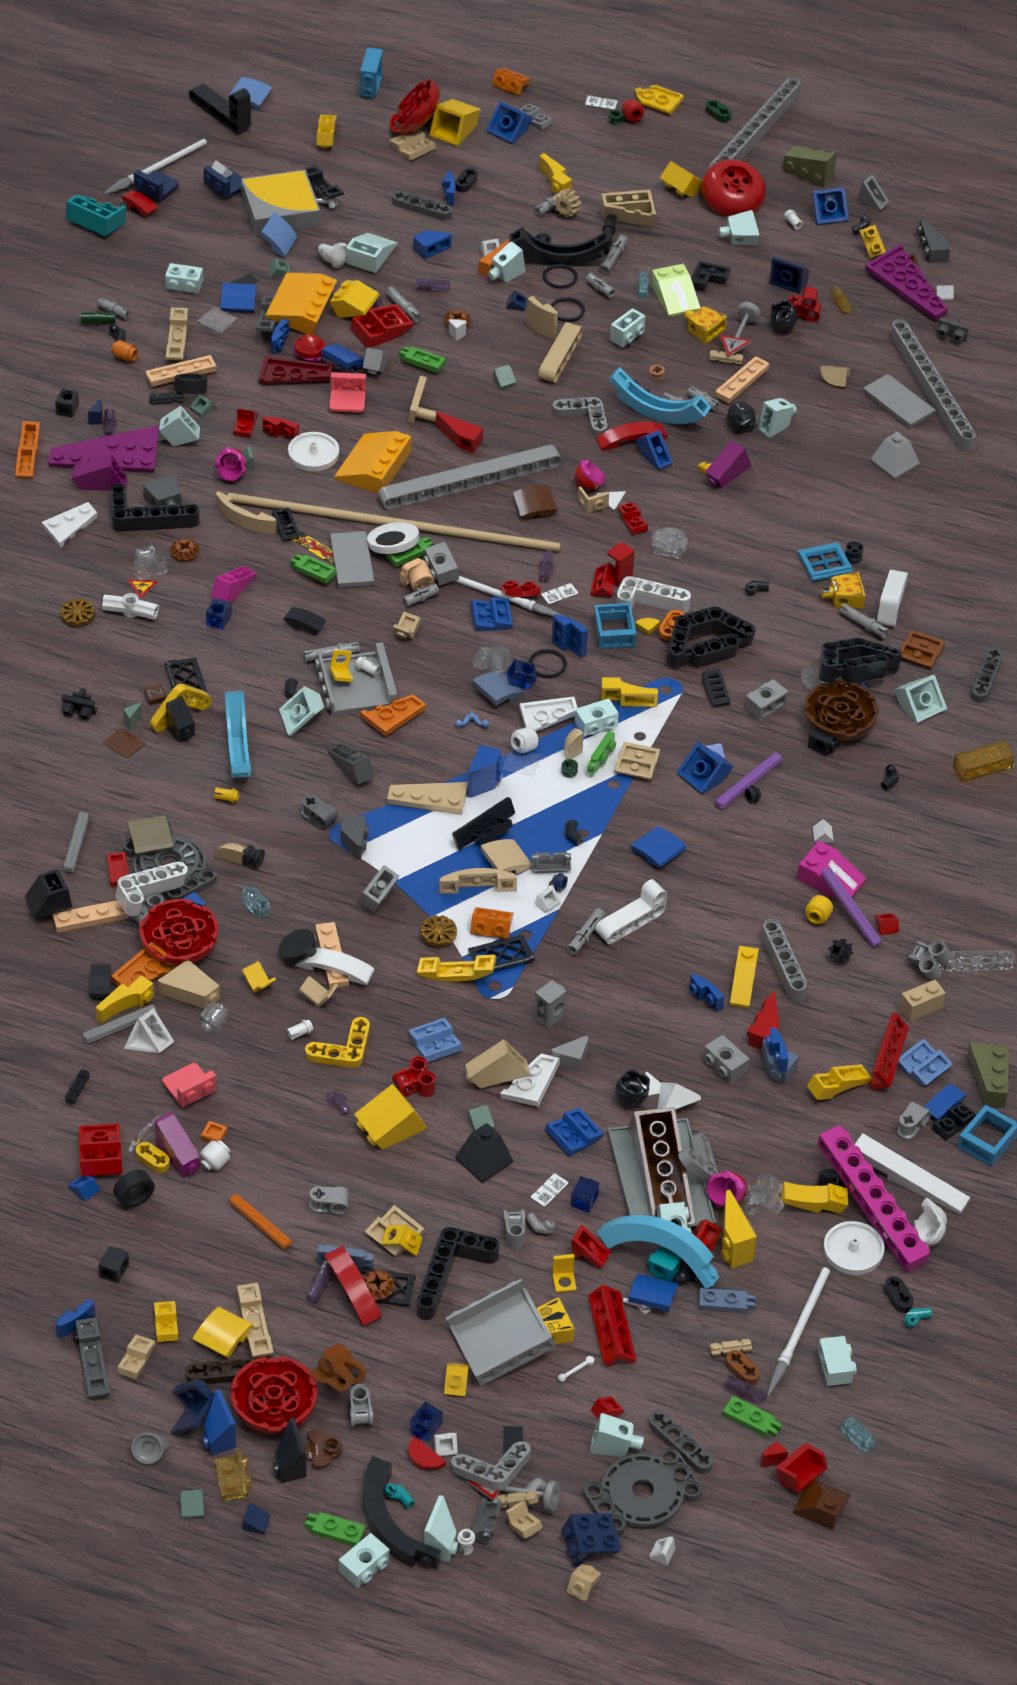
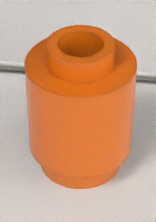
M118 340L112 346L113 356L133 362L138 356V349L124 341Z

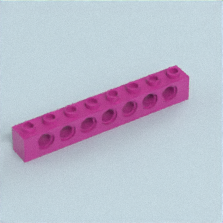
M838 1125L820 1134L817 1143L818 1147L832 1167L838 1172L843 1183L905 1272L908 1273L926 1264L930 1256L929 1246L922 1242L917 1229L911 1226L905 1212L896 1205L894 1196L887 1192L882 1179L875 1175L872 1165L866 1162L862 1156L861 1149L854 1145L849 1132L844 1130L841 1125Z

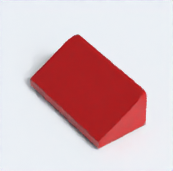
M610 562L595 569L590 592L591 596L613 595L617 569Z
M704 1219L699 1221L693 1235L712 1252L722 1229Z

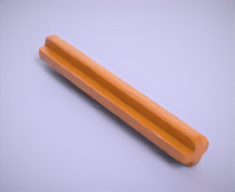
M235 1193L230 1197V1204L282 1249L286 1250L291 1246V1239L240 1195Z

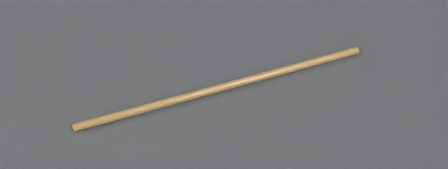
M228 493V496L232 497L234 503L273 509L289 507L290 511L378 525L403 522L416 526L418 531L555 552L560 551V543Z

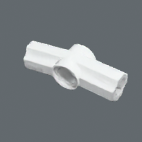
M133 593L126 594L123 597L104 595L102 610L123 612L129 618L138 615L156 620L159 605L139 600L138 596Z

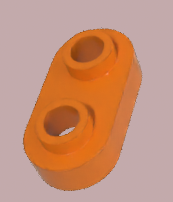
M671 610L668 612L659 627L658 634L661 639L670 641L676 618L684 615L682 611Z

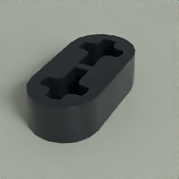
M467 168L455 180L456 191L464 193L470 190L477 181L478 173L476 169Z
M896 1276L888 1277L884 1285L885 1294L898 1312L908 1313L913 1308V1296L901 1278Z

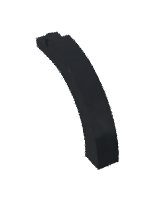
M521 227L509 234V243L512 241L523 250V256L532 261L545 265L566 264L576 266L601 258L602 250L608 249L612 245V233L607 230L595 238L582 243L558 245L542 241L531 235L524 227Z
M372 1455L367 1465L363 1483L364 1513L372 1534L389 1549L391 1556L403 1564L413 1568L415 1563L419 1562L425 1567L437 1570L441 1563V1551L411 1538L390 1517L384 1502V1488L392 1476V1463Z

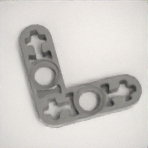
M600 398L559 399L553 402L552 412L556 416L588 414L591 432L594 436L597 437L607 431L606 416ZM579 405L581 406V408H575L573 406Z
M699 1132L691 1137L694 1151L687 1147L679 1152V1158L688 1170L708 1184L711 1175L718 1174L709 1141L702 1132Z
M516 1442L495 1466L465 1454H458L451 1460L452 1472L493 1490H503L530 1460L531 1448L526 1442ZM506 1464H514V1465H515V1466L512 1467V1468H506V1467H505ZM477 1470L485 1471L483 1474L474 1473Z

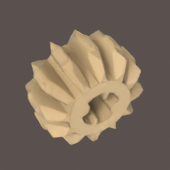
M563 189L554 197L553 205L556 206L555 210L559 211V215L564 214L565 218L574 216L581 208L579 205L582 202L578 200L579 196L575 195V191L571 192L570 189Z

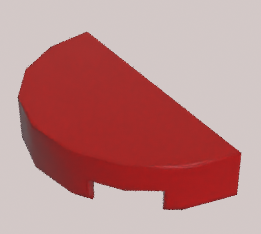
M415 1436L412 1438L408 1452L410 1461L421 1470H440L446 1466V1460Z

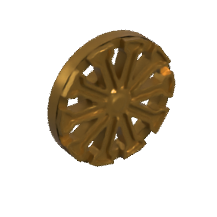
M74 598L62 605L60 614L65 623L72 626H83L93 620L95 609L93 604L86 599Z
M435 915L424 920L420 933L422 939L427 944L442 947L451 944L456 939L457 926L452 919H448V917L443 915Z

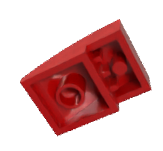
M397 304L368 309L367 315L353 317L350 329L367 348H371L402 335L412 328L414 323Z
M120 1123L79 1126L81 1176L123 1174Z

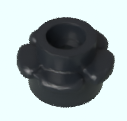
M754 785L746 788V800L749 803H757L759 798H761L760 789L754 787Z

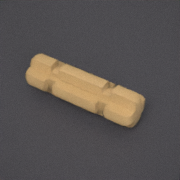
M711 350L709 359L713 361L718 359L719 362L726 363L735 362V364L741 365L743 355L733 354L727 357L726 352L720 351L718 353V351Z
M742 1339L741 1342L735 1340L721 1342V1344H710L712 1356H718L721 1353L726 1355L732 1350H743V1352L752 1350L750 1339Z
M535 1490L527 1491V1493L518 1492L508 1494V1496L506 1494L497 1496V1499L501 1501L502 1508H507L508 1505L513 1507L521 1501H524L526 1505L527 1502L535 1504L539 1498Z

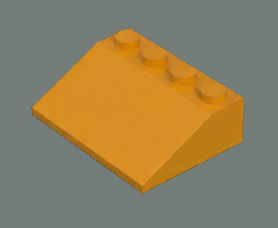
M286 273L265 317L278 323L284 318L289 321L290 328L305 334H313L330 301L337 280L324 274Z
M398 431L363 434L335 474L334 479L378 493L382 487L390 484L411 453L412 436Z

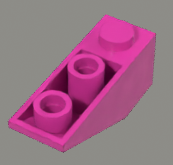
M241 566L216 577L211 598L226 604L234 601L255 578L257 573L251 571L249 567Z

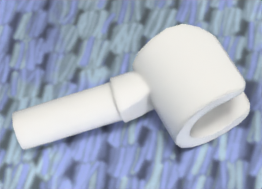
M336 198L328 200L316 199L317 203H328L329 208H334L338 205Z
M627 1298L623 1299V1303L638 1307L644 1314L649 1313L652 1309L651 1307L628 1302Z

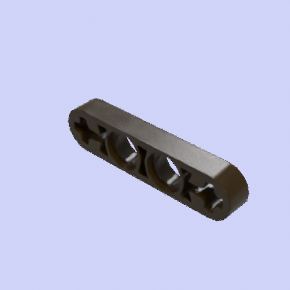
M260 1357L192 1363L185 1369V1379L187 1382L199 1379L206 1384L233 1382L236 1376L232 1372L233 1368H243L246 1364ZM213 1369H220L222 1371L218 1376H214L210 1372ZM192 1372H197V1376H193Z

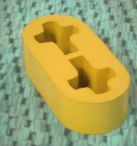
M142 1142L137 1145L136 1158L138 1161L156 1173L168 1171L170 1159L166 1153L149 1142Z

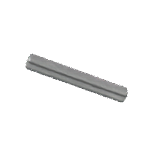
M80 812L78 814L63 866L65 872L72 873L74 871L89 820L87 812Z
M151 1004L84 1032L83 1039L89 1044L134 1025L137 1019L150 1009L154 1008L156 1013L157 1010Z

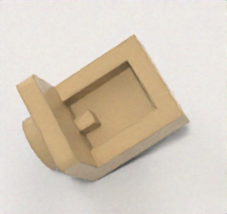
M403 612L398 625L394 624L393 626L396 635L403 639H413L421 618Z
M524 1501L506 1511L510 1528L524 1539L534 1535L543 1528L541 1521L528 1512Z
M581 1564L572 1573L566 1592L586 1601L591 1588L599 1581L601 1572L596 1571L590 1565Z

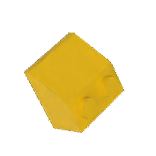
M672 161L669 162L660 177L665 181L664 184L671 189L675 187V192L681 196L686 194L692 197L701 191L702 180Z
M347 280L341 284V287L334 293L329 302L337 318L361 316L368 312V309L371 308L379 297V293L358 280Z

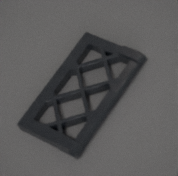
M196 657L168 660L164 663L172 689L177 685L175 678L183 681L181 684L188 683L194 686L193 688H199L207 693ZM193 665L194 670L189 669L186 666ZM172 668H179L175 673L172 671ZM182 670L190 673L186 678L179 675ZM193 675L196 676L198 683L190 680Z
M523 934L468 948L472 961L476 960V953L484 951V955L491 953L498 956L493 971L535 961V956ZM520 943L521 946L516 947L512 944ZM504 947L501 952L493 950L496 948ZM507 949L517 951L514 957L504 953ZM520 953L526 955L525 957L517 958ZM501 958L509 960L502 963H498Z
M357 1267L360 1274L366 1275L367 1272H372L374 1270ZM385 1271L388 1274L391 1273L394 1283L399 1289L392 1292L387 1298L375 1300V1302L410 1307L416 1279L415 1274ZM376 1279L375 1282L378 1285V1290H380L381 1283ZM396 1279L408 1280V1283L401 1286ZM403 1292L405 1298H395L394 1296Z

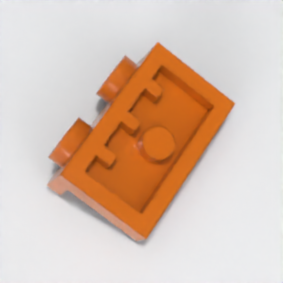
M501 68L495 70L492 85L520 95L523 86L530 84L531 78Z
M475 907L472 914L470 933L504 939L509 938L514 912Z

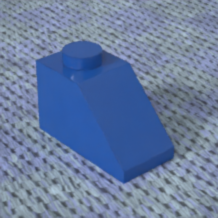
M426 230L413 236V250L425 260L451 248L452 234L448 232Z
M660 430L636 439L642 455L656 469H661L673 463Z

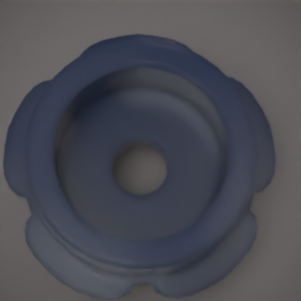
M563 873L553 876L551 885L554 886L555 891H563L566 888L568 877L564 876Z

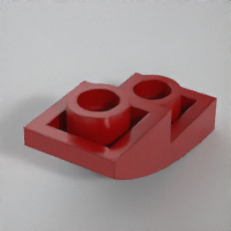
M134 190L121 196V199L131 210L137 208L144 217L156 212L158 208L150 199Z
M265 416L263 417V432L276 438L282 434L285 437L294 439L299 435V424L282 418Z
M634 502L618 506L619 514L631 534L648 531V524L641 517V510Z
M509 580L499 585L502 592L507 596L530 597L541 594L540 587L535 581H528L520 585L517 580Z

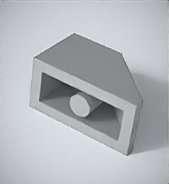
M367 348L363 368L367 369V373L377 375V372H383L390 354L382 350Z

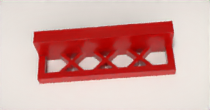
M897 1012L891 1013L872 1072L873 1077L870 1087L874 1091L891 1087L909 1027Z
M602 1284L588 1296L604 1365L610 1367L620 1359L633 1364L637 1360L621 1292Z

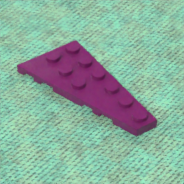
M902 244L897 245L865 265L867 272L935 321L947 314V306L934 293V288L927 283L926 277L916 263L911 261L910 255L905 253Z
M159 425L50 448L49 467L74 468L75 465L112 454L123 471L154 473Z

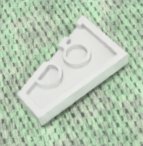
M573 696L520 703L519 709L524 726L530 727L537 732L575 716L577 704Z

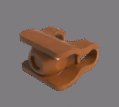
M336 1344L323 1351L318 1367L313 1369L310 1374L319 1382L328 1383L338 1391H345L352 1384H358L364 1380L366 1369L360 1362L354 1359L346 1347ZM352 1368L359 1371V1378L352 1375L350 1372ZM338 1378L345 1380V1385H342Z

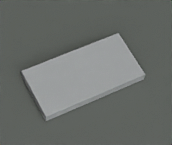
M889 374L863 388L865 395L910 429L935 415L934 408Z
M366 531L330 534L334 565L337 570L338 588L374 585Z

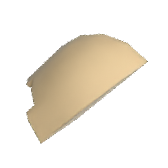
M820 366L822 377L829 384L841 387L847 385L846 379L849 377L850 368Z
M575 728L566 737L564 742V756L566 759H572L582 754L584 732L580 729Z
M237 843L223 844L214 852V857L242 865L243 855L247 847Z

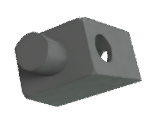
M174 474L143 484V497L151 506L181 504V492Z

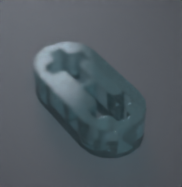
M640 271L638 297L647 298L648 272Z
M247 886L242 890V902L255 916L266 917L269 915L270 902L256 887Z
M848 1417L841 1422L842 1432L862 1451L868 1453L877 1446L874 1436L855 1418Z

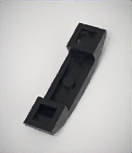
M316 165L305 168L313 192L318 197L328 200L344 195V191L337 185L332 186L323 178V171Z

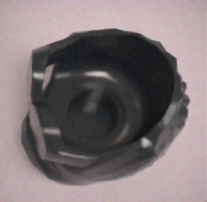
M783 299L780 303H774L771 306L770 323L782 332L792 330L798 320L796 308L788 299Z
M743 401L734 402L729 407L726 420L736 433L750 432L755 428V410Z
M634 1069L628 1070L615 1084V1096L619 1103L625 1107H633L644 1102L650 1090L649 1077L645 1074H639Z

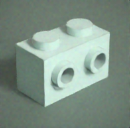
M170 263L165 275L166 289L199 294L203 283V268Z
M633 308L611 324L610 340L622 348L631 343L633 339L645 331V315Z
M845 1336L820 1339L818 1354L827 1386L852 1383L853 1375L856 1374L855 1361H851V1345L846 1343Z

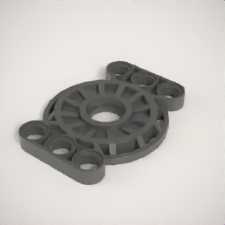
M169 822L168 826L174 846L171 850L135 856L134 849L130 850L127 848L129 845H133L131 838L129 837L123 842V851L127 856L134 857V873L162 866L161 862L167 858L176 859L187 866L188 870L184 885L180 888L164 892L167 893L168 900L183 899L194 892L198 894L216 883V871L211 867H206V856L202 848L189 838L172 835V825ZM136 863H140V867L138 869L136 867ZM206 874L213 876L211 879L203 878ZM189 883H195L197 886L194 888H190L187 885ZM179 892L181 893V895L172 896L171 893Z
M665 1447L661 1450L660 1457L640 1453L631 1454L615 1461L607 1469L602 1483L590 1481L585 1485L584 1498L594 1514L603 1513L599 1510V1507L602 1505L610 1507L611 1510L606 1513L612 1516L613 1522L621 1524V1528L616 1529L619 1537L625 1532V1523L638 1527H652L665 1523L679 1511L683 1499L688 1502L699 1500L702 1487L679 1451L673 1447ZM671 1454L675 1457V1460L671 1462L666 1461L664 1456ZM613 1470H615V1472L613 1473L612 1477L609 1478V1477H608L609 1474H610ZM676 1471H683L686 1473V1476L678 1478L674 1473ZM643 1483L650 1485L654 1491L649 1497L641 1498L633 1493L632 1488L636 1484ZM693 1487L698 1492L692 1495L688 1494L686 1489ZM597 1489L600 1493L597 1496H591L588 1490Z

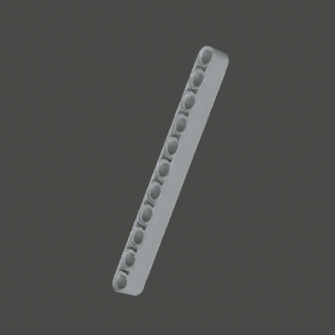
M794 77L788 78L710 163L709 168L722 160H742L798 98L800 80Z
M902 319L894 320L891 330L892 341L958 448L964 452L971 451L974 447L975 431L908 323Z
M546 445L388 485L378 491V497L384 508L391 510L552 469L562 463V457L554 445Z

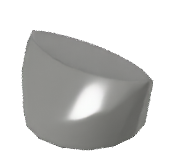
M144 1432L132 1439L131 1450L135 1459L140 1463L153 1464L165 1454L170 1444L166 1439L157 1434Z

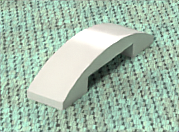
M316 948L317 952L314 956L306 957L295 964L296 967L313 971L314 967L347 975L349 981L363 985L368 984L374 973L373 967L355 957L323 948Z

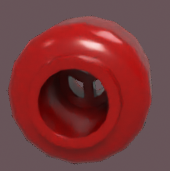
M628 99L623 103L621 111L628 121L638 122L643 118L644 107L635 99Z

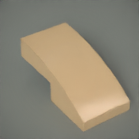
M135 1335L127 1346L126 1355L117 1366V1373L137 1380L150 1357L155 1341Z

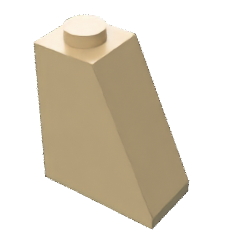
M190 961L183 962L158 980L159 994L203 1009L214 1005L220 999V986Z
M505 1039L465 1064L467 1079L471 1084L475 1083L480 1089L531 1074L527 1060Z

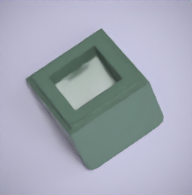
M274 258L269 265L271 277H282L286 273H291L288 262Z
M509 365L494 369L493 378L501 389L516 384Z
M199 394L190 408L203 417L214 410L216 405Z
M246 446L242 452L246 460V471H253V454L251 448Z
M141 703L123 709L124 723L130 730L142 717Z
M487 1105L468 1111V1120L474 1131L485 1123H488L493 1129L495 1128Z
M181 1491L182 1519L204 1517L203 1491Z

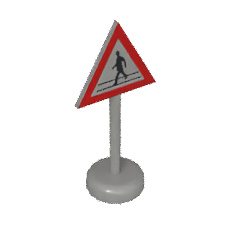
M742 302L737 308V315L742 322L736 336L720 335L727 357L753 342V340L739 338L746 322H756L760 316L759 308L751 302Z
M467 1480L468 1484L491 1500L496 1499L500 1490H493ZM550 1481L546 1485L544 1492L537 1491L539 1497H543L544 1508L547 1511L554 1512L560 1500V1483L558 1481ZM507 1486L501 1491L527 1493V1491L531 1490Z

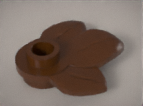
M321 1430L308 1431L311 1443L304 1446L306 1459L313 1460L314 1467H324L331 1462L332 1458H336L342 1453L343 1446L337 1438L330 1437L327 1432Z

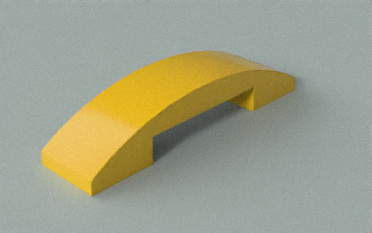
M477 955L475 961L441 962L439 957L420 958L417 975L428 979L450 982L479 979L493 973L496 955Z

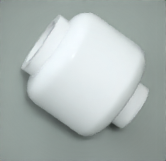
M530 727L516 730L511 736V746L518 753L533 751L538 746V735Z
M211 1141L200 1152L202 1159L200 1163L208 1171L210 1169L219 1171L230 1160L229 1153L231 1151L222 1141Z

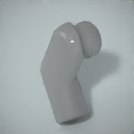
M534 1213L526 1216V1221L534 1232L548 1235L554 1231L555 1223L552 1220H546L545 1223H542Z
M535 1478L524 1489L543 1492L547 1484L541 1478ZM527 1502V1508L533 1506V1504H529V1502Z

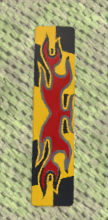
M299 531L300 538L292 539V541L334 565L333 552L328 547Z

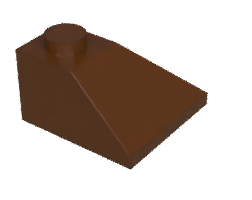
M814 1480L805 1487L793 1514L834 1530L851 1494Z

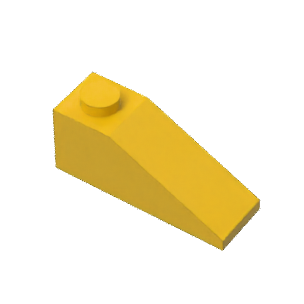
M739 946L730 999L731 1006L750 1007L759 948Z

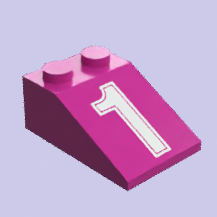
M818 841L799 863L798 880L839 900L821 875L824 869L830 867L851 897L866 882V877L835 848L821 841Z

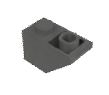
M343 815L341 843L357 858H362V852L367 849L365 837L369 836V825H366V817Z

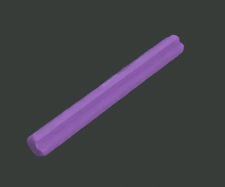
M777 752L769 756L715 800L716 807L723 809L743 793L746 788H749L750 785H753L779 764L782 756Z
M830 867L824 869L821 875L871 946L877 947L882 942L881 938Z

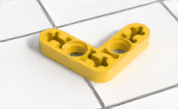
M178 684L172 689L150 720V726L156 732L164 731L167 728L166 703L180 696L184 698L187 706L199 710L208 708L212 703V698L205 691L185 684Z
M357 1017L352 1021L347 1046L320 1042L308 1043L305 1047L306 1059L315 1063L351 1068L359 1067L363 1062L370 1032L369 1020L364 1017ZM362 1025V1029H361V1033H360V1032H358V1028ZM358 1039L361 1040L362 1043L360 1045H355L352 1043V1041ZM331 1052H336L339 1054V1056L333 1058L330 1057L329 1054ZM353 1052H356L355 1059H351L353 1057Z

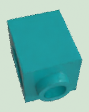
M659 1246L655 1253L652 1252L648 1259V1264L650 1265L649 1274L673 1282L674 1275L681 1269L682 1258L676 1253Z

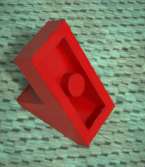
M237 408V421L233 429V436L251 438L258 418V412Z
M580 1225L571 1239L574 1258L583 1255L597 1269L603 1267L611 1251L587 1228Z

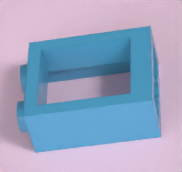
M367 47L360 69V96L376 98L383 76V49Z
M631 603L594 605V623L599 649L635 647L636 629ZM626 619L627 629L602 631L601 621Z
M985 1105L959 1135L957 1148L993 1167L1017 1138V1122L999 1113L996 1109ZM983 1121L1006 1133L995 1147L972 1135Z

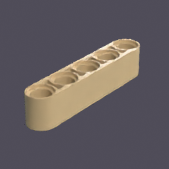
M568 322L564 324L539 369V379L556 383L581 339L583 326Z

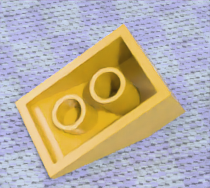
M727 1190L723 1213L721 1256L723 1261L727 1262L732 1269L754 1261L757 1236L732 1192Z

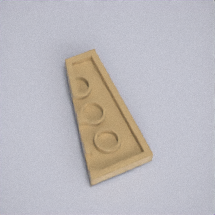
M468 782L390 785L387 804L462 815Z

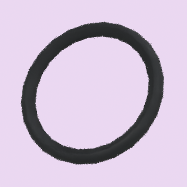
M554 264L544 270L543 279L552 287L567 288L576 283L578 274L569 265ZM563 267L574 273V280L569 284L557 285L548 281L546 274L552 268Z
M561 297L551 303V306L554 307L560 301L569 300L581 306L582 311L577 317L562 318L558 316L560 321H576L585 313L583 303L572 297Z
M541 649L530 656L528 665L534 674L544 678H553L565 671L567 660L562 653L556 650ZM540 653H554L563 660V667L554 674H543L534 669L532 660Z

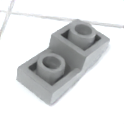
M527 104L520 109V111L533 117L530 124L540 130L553 124L552 117L541 114L539 107Z

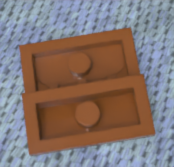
M911 629L906 641L903 642L900 648L903 652L901 659L932 669L945 646V641Z

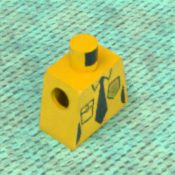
M556 1298L536 1308L555 1344L574 1341V1327L560 1298Z

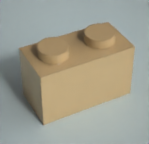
M932 980L902 993L899 1009L910 1022L942 1009L946 992L936 980Z

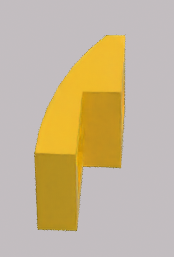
M175 1301L154 1303L157 1342L177 1341L178 1327Z

